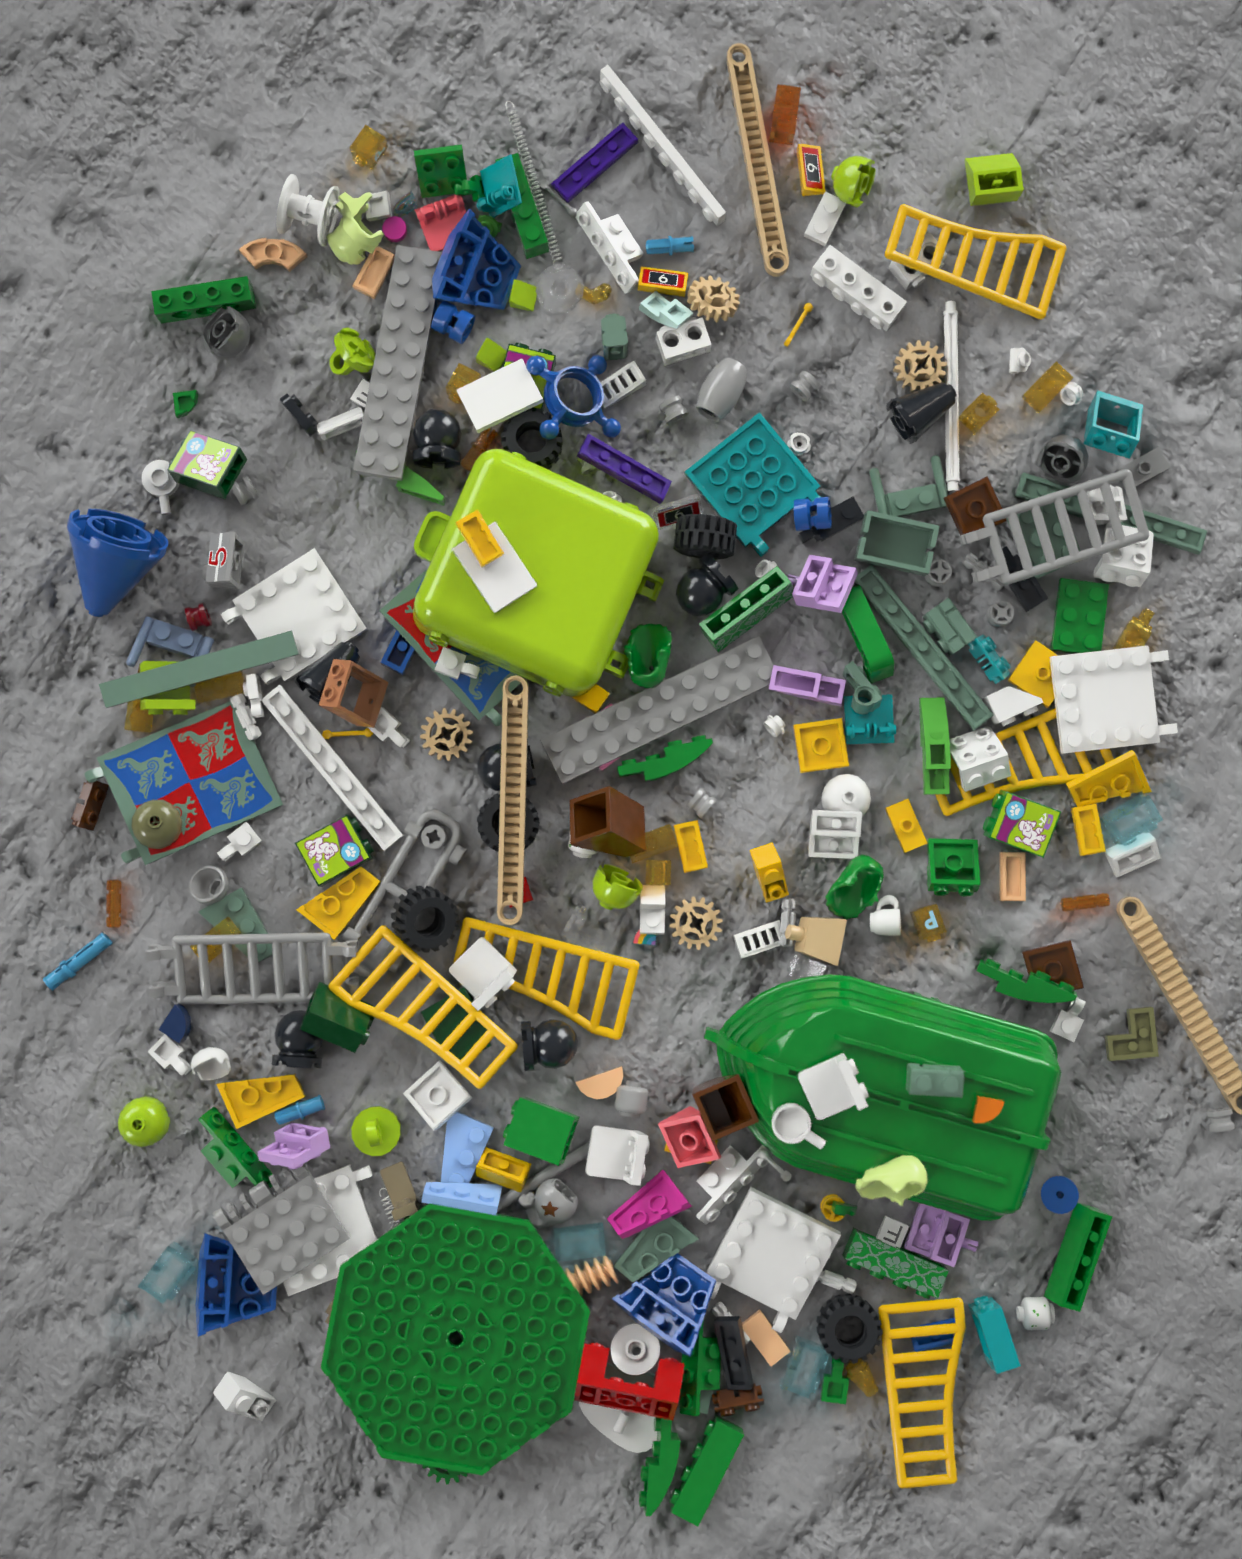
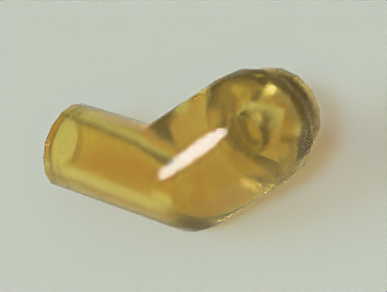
M603 283L593 289L579 284L575 295L591 304H597L610 297L612 288L607 283Z

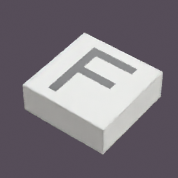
M362 379L350 399L365 409L370 382Z
M885 1215L876 1238L893 1247L901 1248L909 1226Z

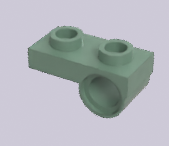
M853 661L847 664L842 676L855 691L851 702L852 709L862 715L873 712L880 707L882 701L881 691L876 685H872L868 681L867 674L862 667H857ZM866 697L869 702L862 703L858 698Z

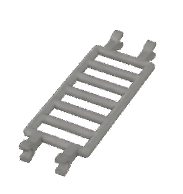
M329 933L174 936L172 938V946L149 944V950L145 951L146 961L173 959L175 982L153 981L152 987H149L150 998H157L165 995H177V1002L180 1005L309 1002L313 992H310L307 943H322L324 984L329 986V983L334 979L332 955L356 957L358 940L331 942V935ZM282 943H297L300 993H285ZM232 944H247L251 994H236ZM257 944H272L275 993H261ZM182 945H197L201 995H187ZM207 945H222L226 994H211ZM360 977L347 978L341 987L348 993L354 994L360 987Z

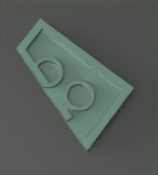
M243 888L237 889L222 900L198 911L223 935L268 934ZM234 944L248 957L247 944ZM257 944L258 963L273 955L272 944Z
M671 1216L640 1231L613 1267L630 1281L635 1282L669 1257L674 1256L689 1244L697 1241L699 1237Z

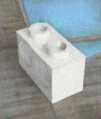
M930 232L924 237L917 259L929 265L932 260L926 259L923 253L929 252L934 255L938 242ZM911 246L903 251L902 254L909 256ZM946 251L944 252L939 269H941L945 265L943 261L947 256ZM891 261L888 269L905 290L911 286L916 288L925 281L926 278L924 276L927 274L915 270L914 274H909L904 269L907 266Z
M691 317L679 328L665 325L659 329L660 331L656 332V341L665 366L710 352L712 344L703 317L699 319ZM697 332L701 337L698 340H692L688 337V334ZM674 339L678 344L675 347H668L665 341Z

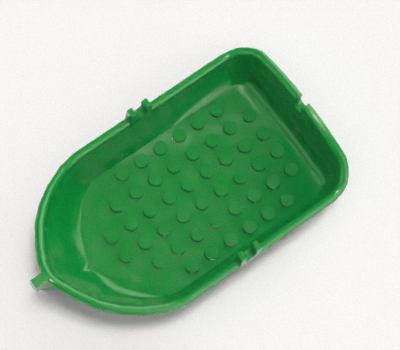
M833 974L803 977L781 983L758 994L742 1006L724 1023L720 1030L706 1027L704 1039L717 1044V1056L721 1075H740L759 1119V1122L747 1128L773 1155L796 1168L856 1185L857 1179H862L867 1170L883 1165L902 1155L914 1156L925 1167L928 1183L923 1192L917 1196L913 1195L907 1200L980 1221H993L1000 1219L1004 1215L1013 1214L1021 1208L1039 1149L1048 1150L1050 1138L1045 1134V1129L1058 1090L1061 1070L1057 1061L1058 1053L1053 1039L1039 1030L942 1003L938 998L924 997L917 992L911 994L852 976ZM844 1053L847 1060L853 1059L859 1072L854 1075L857 1083L863 1082L869 1094V1097L865 1099L868 1107L858 1110L857 1106L854 1105L825 1119L818 1120L798 1079V1074L803 1070ZM916 1063L920 1066L922 1064L960 1066L964 1071L962 1097L909 1094L906 1089L907 1064ZM977 1096L1004 1101L1001 1112L994 1119L985 1123H974L972 1121ZM786 1103H795L802 1106L809 1114L811 1120L810 1130L826 1141L823 1148L820 1150L806 1139L793 1144L785 1143L778 1139L772 1128V1116L775 1110Z

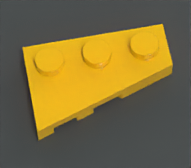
M1133 750L1066 783L1077 807L1105 802L1108 798L1120 796L1125 798L1130 797L1132 793L1142 792L1145 794L1152 792Z
M361 866L296 910L322 931L329 933L332 939L336 940L381 881Z
M296 1074L216 1084L236 1129L306 1097Z

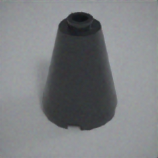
M942 382L892 399L886 403L887 412L892 410L894 416L890 419L897 432L904 440L909 438V444H912L955 404L957 394L951 384L947 385Z
M351 642L339 643L295 678V683L302 691L307 689L311 694L309 698L319 704L333 659L349 660L357 664L360 659L359 649Z

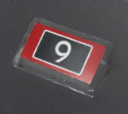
M698 494L653 507L652 510L654 521L659 530L676 525L678 517L689 514H703L701 499Z

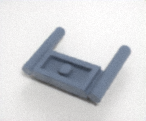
M146 616L126 663L130 667L136 665L145 642L188 658H194L209 654L214 639Z

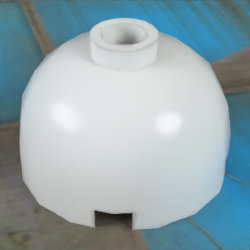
M851 774L838 775L829 780L824 787L821 796L822 806L827 811L862 812L863 817L870 806V790L866 783L858 776Z

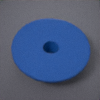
M1054 1176L1043 1184L1041 1199L1045 1207L1051 1212L1065 1214L1073 1210L1077 1205L1079 1192L1074 1182L1069 1178Z

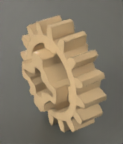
M708 276L707 280L700 277L699 281L694 280L692 286H690L687 294V303L692 304L690 308L692 311H698V317L704 315L707 321L710 320V317L714 318L715 322H718L719 318L727 321L728 317L733 318L735 312H737L740 295L735 294V287H728L730 282H721L720 277L717 280H713L712 276Z
M917 340L914 347L909 342L906 350L901 348L899 351L900 356H896L894 360L898 365L894 367L893 372L899 373L896 381L903 380L904 383L901 388L904 389L910 386V393L914 392L915 389L921 390L933 386V384L941 383L940 378H944L946 374L945 371L941 370L947 366V362H941L944 353L937 354L938 346L931 349L929 341L922 346L920 340ZM932 360L935 364V369L932 367ZM923 362H926L923 366L924 368H921L916 373H914L916 367H918L920 364L922 365ZM905 366L908 367V372H909L908 375H907V373H906V371H905Z
M443 708L440 715L436 710L433 711V719L430 717L425 718L429 723L428 726L421 725L426 734L420 735V738L427 741L422 745L423 748L430 747L431 749L428 754L433 756L437 753L439 761L442 760L443 756H446L447 761L450 762L452 755L460 759L459 752L467 753L468 750L465 745L473 743L468 739V736L474 734L472 730H467L471 725L470 721L463 722L465 718L463 713L457 717L456 709H453L451 714H448L447 709ZM444 719L455 720L458 724H446ZM436 724L438 727L436 734L431 737L432 728ZM445 729L449 732L453 731L450 735L451 739L448 741L445 738L441 739ZM463 732V739L458 746L456 743L458 735ZM443 744L448 746L450 751H443L435 746Z
M691 897V903L688 904L684 899L682 900V908L677 905L674 907L678 913L677 915H670L672 919H675V923L669 924V927L676 929L672 936H680L678 942L680 945L686 941L687 949H690L692 944H695L697 950H700L702 943L706 947L710 946L709 939L717 941L714 933L722 932V929L717 927V923L723 922V919L716 918L720 910L713 911L711 909L714 904L713 902L706 905L705 898L702 897L700 902H696V898ZM693 907H701L708 912L699 914L695 912ZM685 912L687 916L686 922L680 926V917ZM690 912L696 919H702V923L699 924L702 934L695 927H690L689 924L692 923ZM712 920V928L707 935L705 931L706 924ZM689 932L696 933L699 940L689 939L684 934Z

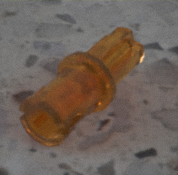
M488 428L480 433L475 442H471V448L461 461V466L464 469L471 471L476 459L487 451L495 437H497L498 433L496 430L493 429L489 437H487L491 429Z

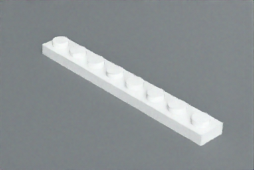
M606 65L602 68L599 81L602 89L607 94L611 93L615 98L614 102L621 112L625 111L634 129H639L643 133L646 144L651 149L654 147L659 153L658 157L665 167L669 166L674 172L673 176L677 183L683 184L688 190L690 199L695 204L699 203L703 208L702 212L709 222L713 221L716 226L723 223L726 211L610 66Z
M278 685L261 699L384 851L404 836L281 685Z

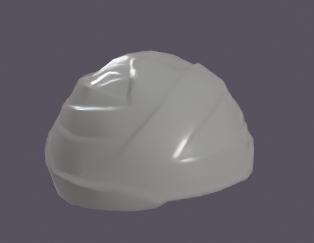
M205 866L193 874L189 883V890L196 901L202 904H213L226 896L229 890V881L221 868Z

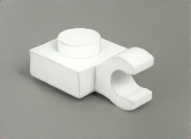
M443 647L435 667V672L457 680L460 673L477 679L480 667L464 663L466 655Z
M381 707L375 727L368 728L383 742L390 738L400 748H404L410 741L403 733L397 730L401 723L384 707Z
M245 822L227 836L231 843L218 851L217 854L225 862L237 852L245 856L259 845L262 839L249 823Z
M1076 998L1075 1001H1070L1067 1011L1059 1009L1050 1032L1074 1042L1084 1021L1078 1015L1086 1002Z
M165 1034L148 1050V1053L164 1069L172 1065L182 1076L184 1074L187 1075L192 1070L191 1065L180 1057L185 1050L175 1040Z

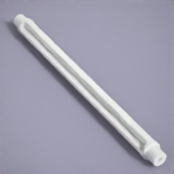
M955 301L945 302V311L943 312L945 336L944 362H947L945 367V383L947 385L951 384L957 394L955 404L945 413V481L948 492L958 491V483L960 482L958 311L956 310Z

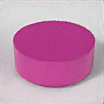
M392 216L384 221L382 230L387 240L390 242H400L406 237L407 227L402 218Z

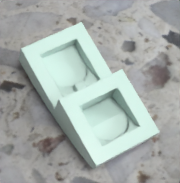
M657 291L643 300L639 306V310L645 315L672 328H679L693 316V312L677 299L669 302Z

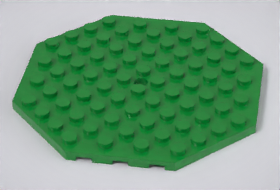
M427 1204L340 1265L321 1369L329 1377L345 1405L350 1408L366 1436H369L381 1458L484 1475L491 1470V1467L501 1460L508 1458L532 1438L535 1439L549 1429L556 1421L572 1412L590 1308L530 1220ZM459 1331L462 1334L463 1341L460 1344L450 1342L449 1335L452 1332Z

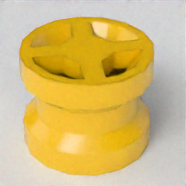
M836 1194L826 1195L820 1203L822 1214L832 1222L842 1220L845 1216L836 1215L832 1211V1205L830 1204L833 1201L845 1202Z

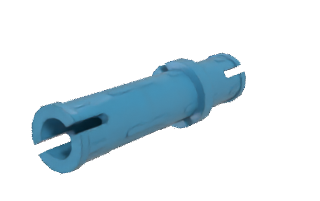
M104 932L100 933V935L76 952L71 958L61 961L59 963L60 966L43 978L44 983L52 991L55 990L65 980L76 976L77 971L113 944Z

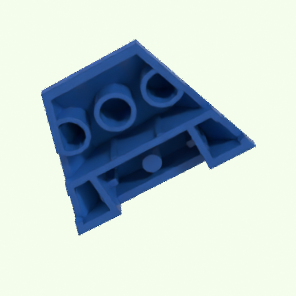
M468 209L448 236L432 277L433 298L504 310L512 291L513 281L517 278L521 265L502 244H499L491 236L490 230L486 226L483 227L474 217V212Z
M204 1233L199 1253L197 1276V1336L204 1335L206 1332L220 1327H227L229 1324L237 1321L247 1320L275 1310L277 1286L263 1295L230 1241Z
M677 1253L651 1270V1274L641 1281L631 1284L632 1287L624 1293L614 1296L612 1300L637 1324L679 1353L691 1357L716 1284V1279Z

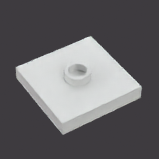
M441 1060L403 1093L433 1131H437L473 1098Z

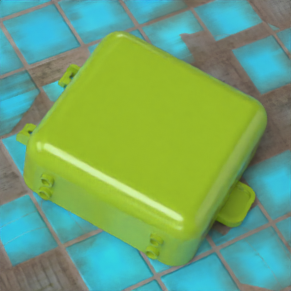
M502 449L485 451L476 459L452 515L448 516L439 511L428 513L414 541L415 554L419 558L430 562L415 597L413 607L414 622L421 632L430 636L429 640L439 646L447 648L450 645L538 683L543 686L542 690L554 696L560 697L561 694L570 697L581 696L587 693L599 681L603 671L621 679L626 674L628 658L626 655L612 650L635 595H644L649 600L656 602L665 581L663 578L646 571L658 543L659 533L657 525L648 514L640 511L637 506L631 503L624 504L526 460V457L517 452L510 453ZM476 510L479 511L487 526L493 522L497 523L537 584L536 588L495 614L452 551V548L465 541L455 522ZM646 581L654 583L652 589L644 586ZM613 660L621 663L619 668L611 666Z

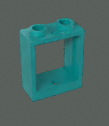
M1097 390L1088 408L1083 444L1130 459L1140 439L1143 404ZM1097 417L1126 426L1127 434L1096 425Z
M980 1296L973 1300L974 1303L968 1304L986 1362L996 1374L1020 1367L1021 1365L1002 1307L992 1297Z

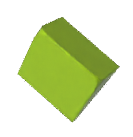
M514 279L509 301L510 307L534 312L538 287Z
M487 337L475 359L478 364L495 372L503 365L507 351Z

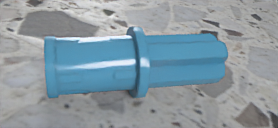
M668 236L667 239L647 240L645 247L649 255L664 253L673 255V253L694 252V244H692L694 240L693 236L681 238Z
M318 1095L302 1102L298 1100L294 1105L275 1111L274 1115L276 1122L281 1125L298 1118L303 1120L307 1115L325 1110L322 1096Z

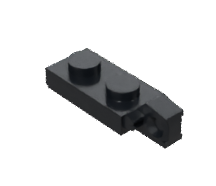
M854 496L831 508V528L817 529L815 526H812L811 530L800 532L798 537L802 544L813 538L816 542L824 541L863 520L864 514Z
M1007 546L1002 548L1009 574L1023 570L1018 554L1013 556ZM1035 576L1009 584L1025 612L1048 599Z

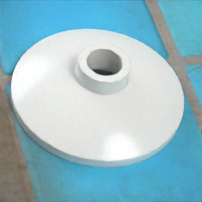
M630 1324L621 1328L611 1343V1357L614 1364L619 1370L628 1375L647 1373L656 1365L660 1356L659 1339L639 1324ZM639 1347L641 1348V1353L637 1356L633 1355V1349Z

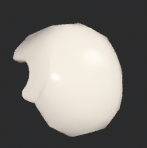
M208 1047L198 1051L192 1057L191 1068L193 1075L197 1072L203 1081L223 1078L230 1073L229 1057L222 1049Z

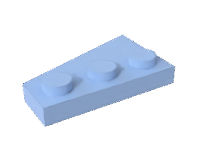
M459 1111L447 1121L441 1183L470 1182L494 1127Z
M426 1182L421 1203L436 1204L496 1216L502 1186L498 1184Z

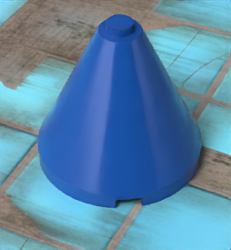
M78 509L70 513L67 529L84 606L90 615L103 617V615L109 614L165 556L168 539L157 529L154 534L145 530L146 523L133 517L101 509H88L87 515H79L80 510Z

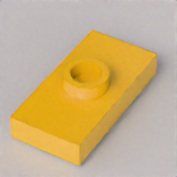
M478 510L455 522V525L482 568L504 555V552Z
M909 799L885 808L904 853L927 844Z
M1097 804L1071 808L1079 855L1084 856L1106 852Z
M698 820L673 825L684 873L708 868Z

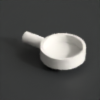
M155 460L144 468L142 484L151 495L159 497L161 514L170 515L169 496L176 492L179 483L174 481L167 470L169 462Z
M786 1103L775 1110L772 1116V1128L778 1139L790 1144L806 1139L820 1150L823 1148L826 1141L810 1130L811 1120L808 1112L802 1106L795 1103Z

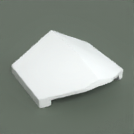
M1110 485L1120 521H1126L1127 515L1122 488ZM1100 488L1088 491L1087 495L1096 525L1110 523Z

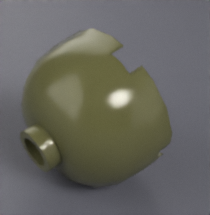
M153 799L144 802L136 809L132 817L131 828L135 838L142 845L150 849H163L178 840L182 832V818L173 804L165 800Z

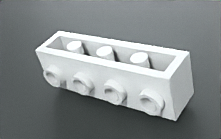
M831 245L828 246L812 267L810 276H812L813 281L817 285L827 287L832 291L831 293L836 299L844 300L850 304L851 309L855 313L866 316L877 329H883L887 332L907 303V301Z

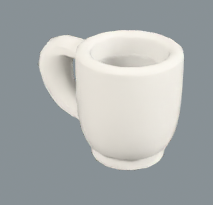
M886 895L879 900L876 911L870 913L871 932L882 936L901 935L900 909H898L899 902L896 897ZM888 904L894 907V909H881V907Z

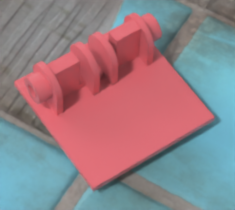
M453 195L415 209L430 250L441 251L444 249L449 234L466 213L462 196Z

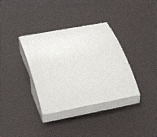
M812 810L808 856L848 859L857 857L859 837H861L862 812Z

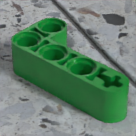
M854 585L841 613L863 659V669L867 674V679L873 684L894 675V659L860 585Z

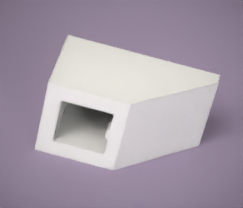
M1010 686L982 699L994 715L991 717L993 724L996 725L1001 722L1003 726L1016 721L1015 715L1023 712L1027 716L1038 711L1037 705L1043 703L1042 698Z
M228 1371L213 1392L225 1410L259 1421H263L276 1402L273 1396L246 1377Z

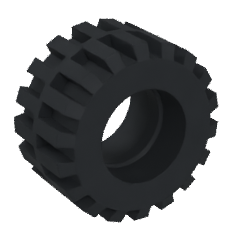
M530 408L527 412H522L515 417L509 418L508 423L505 422L503 426L504 431L501 432L503 450L522 454L526 457V460L549 470L552 468L553 462L557 463L559 460L558 456L562 453L561 428L559 427L557 437L547 440L541 450L537 452L522 450L518 446L519 437L529 430L540 431V425L544 421L552 419L550 413L546 412L544 414L542 409L537 408L536 411H532V408Z
M689 514L678 517L676 520L673 549L682 555L694 558H702L707 554L714 559L732 557L735 551L737 524L729 519L714 515Z
M497 793L490 799L488 798L483 807L481 806L479 816H477V829L483 842L491 849L499 852V834L494 827V819L498 812H500V794ZM526 798L524 850L534 842L539 832L540 824L538 812L528 798Z
M416 886V891L412 888L406 890L408 894L406 896L401 894L398 897L401 901L399 904L395 902L393 906L396 912H391V918L395 920V922H392V927L396 930V935L414 950H422L424 953H429L430 949L436 952L439 950L440 945L446 947L448 945L447 940L449 938L453 940L455 935L452 933L454 930L458 931L459 927L455 923L459 920V915L455 913L458 910L456 905L452 903L453 901L449 897L430 886L425 888ZM434 907L435 918L433 923L428 928L417 931L415 928L417 915L425 908Z
M845 1294V1297H841V1295H837L835 1300L831 1301L829 1299L826 1302L827 1306L825 1308L821 1307V1315L817 1316L816 1322L818 1327L816 1329L819 1339L826 1352L830 1353L832 1358L836 1360L839 1358L843 1363L851 1360L853 1364L858 1363L857 1359L860 1358L865 1361L868 1359L866 1355L869 1353L873 1355L876 1352L874 1347L876 1345L879 1346L881 1343L879 1336H882L881 1321L872 1306L860 1296L852 1297L851 1294ZM857 1316L863 1322L860 1335L851 1341L838 1339L835 1335L837 1323L843 1317Z

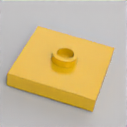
M1035 640L1007 681L1026 693L1042 698L1043 703L1041 704L1048 708L1054 700L1049 657L1059 655Z
M842 718L793 725L800 773L849 766Z

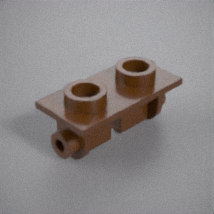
M99 781L83 783L79 798L85 800L84 805L77 803L71 817L73 820L72 825L94 831L103 802L107 796L108 784Z
M754 1383L751 1390H739V1397H735L734 1390L724 1389L716 1391V1394H712L713 1404H719V1407L714 1408L715 1414L720 1413L721 1417H727L736 1414L735 1410L745 1409V1412L759 1410L760 1405H764V1398L758 1399V1396L763 1395L761 1385L756 1386Z

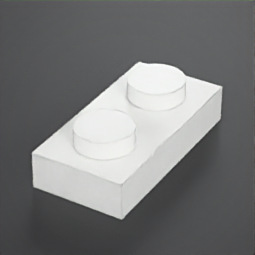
M825 191L804 233V237L825 247L846 203Z

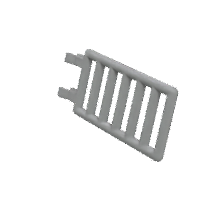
M1124 469L988 513L983 516L985 528L960 535L962 545L988 537L994 555L995 566L971 573L974 583L1000 575L1001 582L1004 585H1009L1145 541L1149 538V531L1130 470ZM1122 480L1138 530L1137 533L1128 536L1124 535L1110 484ZM1098 488L1101 490L1115 540L1104 544L1101 542L1087 495L1088 491ZM1076 495L1092 544L1091 548L1082 551L1078 550L1064 499ZM1051 503L1055 505L1069 555L1057 559L1055 558L1040 508ZM1030 510L1046 559L1045 563L1032 566L1017 514ZM1008 518L1023 570L1009 574L994 522Z

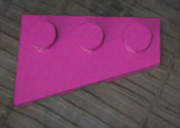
M662 1170L612 1213L607 1220L622 1239H625L692 1207V1205L669 1175Z

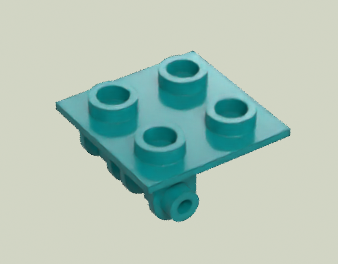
M512 154L480 171L486 197H481L478 200L476 206L479 211L489 212V215L494 218L522 203Z
M982 634L968 644L970 647L969 651L975 660L983 654L986 655L978 660L977 663L986 658L990 661L981 667L982 670L992 664L990 668L984 671L990 682L993 680L997 684L1011 674L1009 671L1011 668L1005 657H999L995 651L997 646L990 636L985 637Z
M892 694L882 695L880 707L864 715L858 714L852 709L851 702L853 696H844L846 745L895 743L896 725H894ZM866 697L858 698L862 703L869 702Z

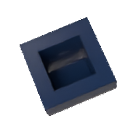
M175 1004L158 1030L178 1043L185 1042L191 1030L189 1012L183 1005Z

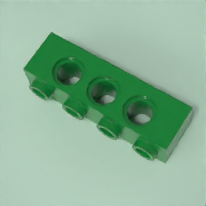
M248 276L151 291L154 313L161 324L211 316L219 308L226 310L228 309L227 307H231L238 312L256 309L253 285Z

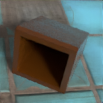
M611 786L571 799L570 845L622 857H629L646 851L644 806Z
M739 1074L716 1077L693 1087V1098L712 1142L759 1122Z

